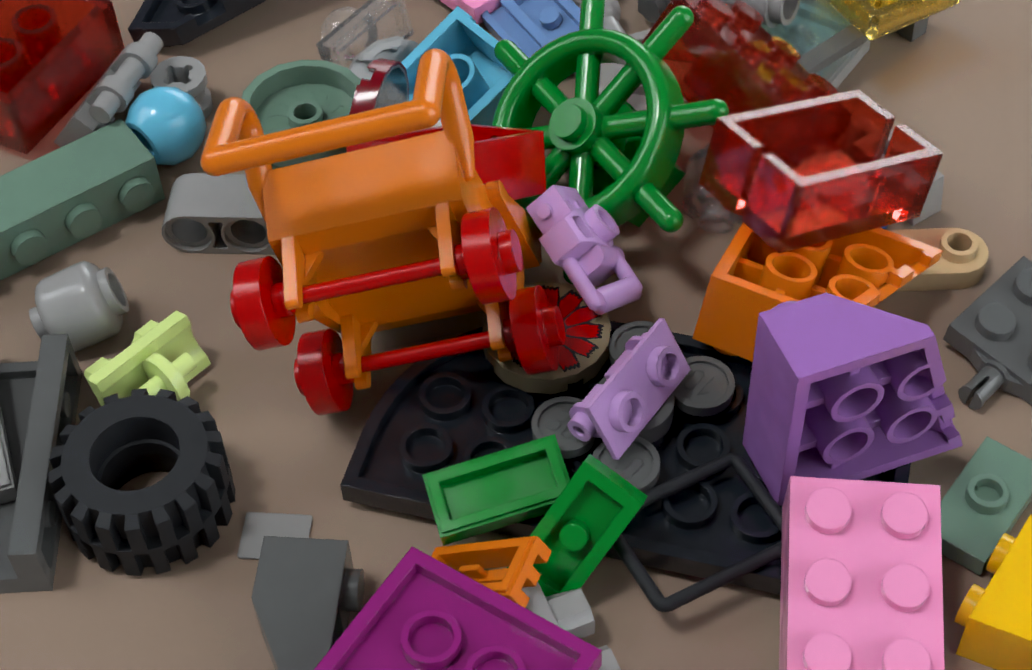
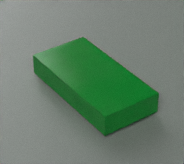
M555 434L422 475L443 546L546 514L570 481Z

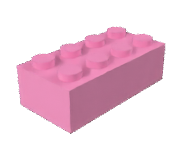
M790 476L782 506L779 670H945L940 485Z

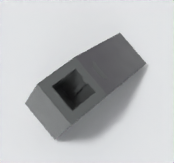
M263 537L251 598L261 634L275 670H314L348 627L350 612L361 611L365 586L364 570L353 568L348 540Z

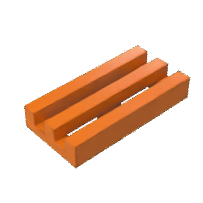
M528 536L435 547L431 557L526 608L530 598L521 589L537 585L541 574L533 567V564L547 563L552 551L538 536ZM509 567L503 569L484 570L490 568Z

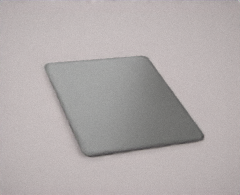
M247 512L237 554L238 558L259 559L264 536L309 538L313 517L303 514Z

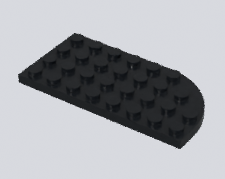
M610 321L611 336L617 328L626 323ZM483 327L469 331L457 337L481 333ZM672 332L685 359L693 356H707L715 358L728 366L734 375L735 389L730 405L715 415L693 416L681 411L674 405L673 422L669 431L662 438L651 443L658 451L661 462L659 479L654 487L720 456L735 453L745 460L767 489L742 444L753 362L739 356H729L720 353L713 346L692 339L693 336ZM483 349L415 362L385 391L372 410L340 484L343 500L435 520L423 480V474L534 441L532 438L531 422L536 409L545 401L555 397L570 396L583 400L593 387L599 384L604 378V374L612 366L610 359L607 360L598 375L583 384V379L576 383L568 384V391L556 394L525 392L504 383L494 373V366L488 361V358L486 360ZM601 438L597 439L595 445L587 453L575 458L563 459L570 480L589 454L593 455L596 447L602 442ZM911 463L861 480L908 483ZM732 466L640 509L621 533L642 565L701 578H707L782 540L781 531ZM544 515L490 532L516 538L528 537ZM613 546L604 556L622 560ZM781 558L729 584L780 594Z

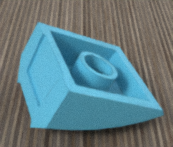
M457 6L401 62L406 68L409 80V101L413 99L421 56L427 50L433 48L441 49L451 57L457 68L470 123L492 126L499 100L513 77L495 57L494 48L499 41L477 25L472 16Z

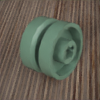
M302 59L279 64L258 75L243 91L241 98L246 100L255 110L265 135L349 115L354 92L361 79L351 70L341 65L324 60ZM338 148L273 163L272 168H281L346 153L347 148Z

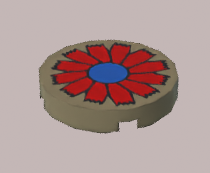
M541 281L524 285V288L536 285L542 286L550 305H557L561 311L566 342L565 345L559 346L558 369L528 375L520 363L517 351H514V360L504 362L499 361L497 350L492 351L490 347L483 349L486 360L488 358V361L494 366V373L504 383L525 392L556 394L568 391V384L576 383L583 379V384L598 375L609 359L611 323L607 313L598 315L589 309L575 286L567 283ZM486 315L484 319L482 332L488 331Z

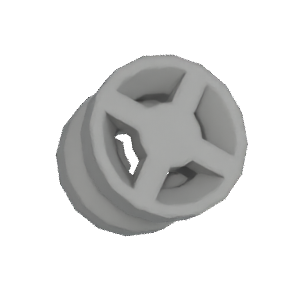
M187 56L168 58L155 67L150 75L152 88L156 86L177 87L195 98L204 113L205 119L211 114L213 108L211 92L206 87L208 80L205 66L199 60Z

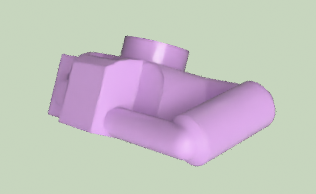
M552 185L526 207V210L543 234L538 240L554 264L563 268L590 310L598 315H602L641 298L643 289L641 282L625 260L623 250L613 245V239L620 233L619 228L612 216L603 207L594 204L589 209L576 188ZM614 273L619 278L618 281L597 289L594 287L599 286Z

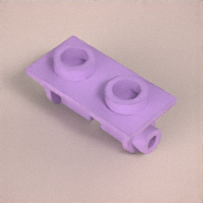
M659 318L650 330L641 336H632L625 344V351L604 374L607 381L603 385L596 384L583 401L575 403L569 411L571 420L568 422L567 427L571 434L585 442L589 441L592 437L601 438L614 460H619L691 370L664 318Z

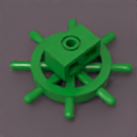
M581 0L579 31L568 33L549 42L531 57H528L513 41L508 39L499 41L494 48L495 57L513 77L499 100L492 126L544 131V150L552 149L551 153L545 158L546 190L555 185L570 168L569 187L576 188L589 209L594 204L603 207L615 220L617 226L629 221L640 227L650 216L663 231L668 233L678 231L683 225L684 218L680 210L667 198V195L686 175L676 164L684 138V129L720 124L727 119L729 114L727 104L721 99L684 103L678 81L670 67L663 60L666 54L692 25L694 21L692 10L683 5L673 8L642 44L627 34L603 28L605 0ZM617 63L625 65L602 93L599 94L601 64ZM576 72L575 97L569 99L557 86ZM642 84L647 109L637 111L627 100ZM543 106L551 114L549 125L532 127L540 107ZM540 195L515 201L526 210V207ZM563 270V277H564V279H565L569 284H572V285H573V283L571 282V280L569 279V277L567 276V274H566L565 271Z

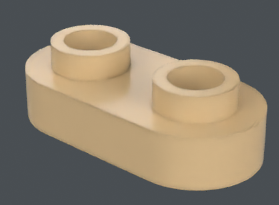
M962 228L888 230L943 250L938 262L895 292L965 289L974 286L982 279L989 251L984 240L977 234Z

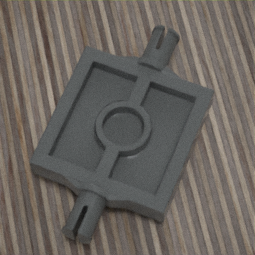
M1025 256L1018 260L952 321L944 335L943 340L966 356L978 372L958 390L959 398L964 404L972 398L968 406L971 409H980L998 389L1021 397L1032 406V261Z

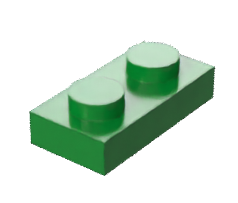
M591 454L587 456L530 535L538 536L552 551L547 563L533 564V567L541 574L538 583L545 597L581 588L648 497Z

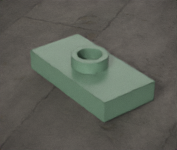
M988 436L985 438L941 500L942 555L981 576L1002 535L1010 533L1032 500L1031 459Z

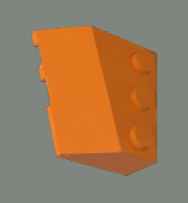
M764 186L710 276L692 339L713 346L714 349L725 355L739 356L753 362L759 313L770 310L786 301H800L823 293H829L874 307L938 262L943 250Z

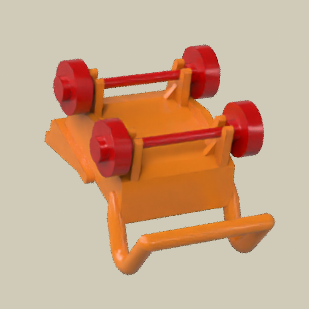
M433 48L427 50L421 56L413 99L411 101L264 135L262 125L255 110L246 100L239 97H229L220 103L201 155V167L210 176H221L245 171L248 187L266 223L268 242L280 262L279 264L275 258L266 256L238 263L233 275V290L230 294L231 312L235 323L242 330L248 343L258 351L289 345L294 338L296 319L298 323L315 319L329 327L302 334L298 342L297 358L294 362L296 385L315 414L323 416L347 411L352 403L353 383L356 390L370 388L371 371L490 347L492 351L497 350L500 362L514 360V351H517L520 363L528 375L558 369L559 346L565 345L566 342L561 311L557 305H550L542 286L536 285L524 288L525 269L540 266L542 262L541 243L538 239L543 234L530 214L508 195L500 180L487 182L485 187L475 170L474 136L461 80L453 60L445 51ZM441 119L442 131L281 168H272L273 163L430 128ZM477 311H483L487 316L488 331L371 354L372 336L375 332Z

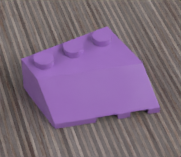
M823 293L800 301H786L770 310L759 313L742 444L769 493L779 506L783 505L790 476L861 480L963 446L961 436L952 421V418L956 417L953 404L945 394L943 383L946 382V377L934 333L927 324L829 293Z

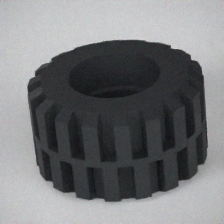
M147 388L134 389L131 392V396L119 399L116 393L103 398L105 405L97 409L88 406L78 414L81 421L78 425L67 424L59 436L63 445L52 448L49 460L53 470L48 472L49 483L70 535L73 541H76L80 552L88 560L96 557L99 566L113 572L119 565H123L126 575L141 576L146 567H154L156 574L171 571L169 564L171 562L182 559L186 565L198 558L196 549L199 546L205 545L211 548L220 538L217 526H228L233 514L230 503L235 502V486L221 433L218 431L215 419L208 411L201 412L199 403L187 396L177 401L174 391L160 389L156 395H148ZM168 472L162 480L149 487L133 491L119 490L128 481L142 474Z

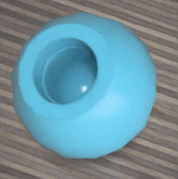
M156 86L139 94L129 106L125 121L126 125L155 157L156 165H177L192 158L201 146L207 128L204 113L195 98L177 87Z

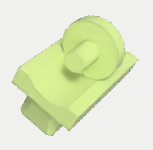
M176 310L160 323L153 320L147 322L134 332V339L129 347L113 359L101 357L85 369L84 376L101 406L105 405L103 400L105 397L117 393L119 399L131 396V392L134 389L147 388L148 395H156L160 389L174 391L177 401H180L190 396L187 383L207 368L211 362L195 340L187 315Z

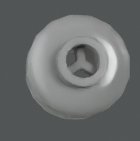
M81 261L39 281L35 288L36 306L29 310V317L40 338H42V335L68 334L74 352H80L119 333L123 325V314L129 311V303L121 283L110 268L100 269L94 263Z

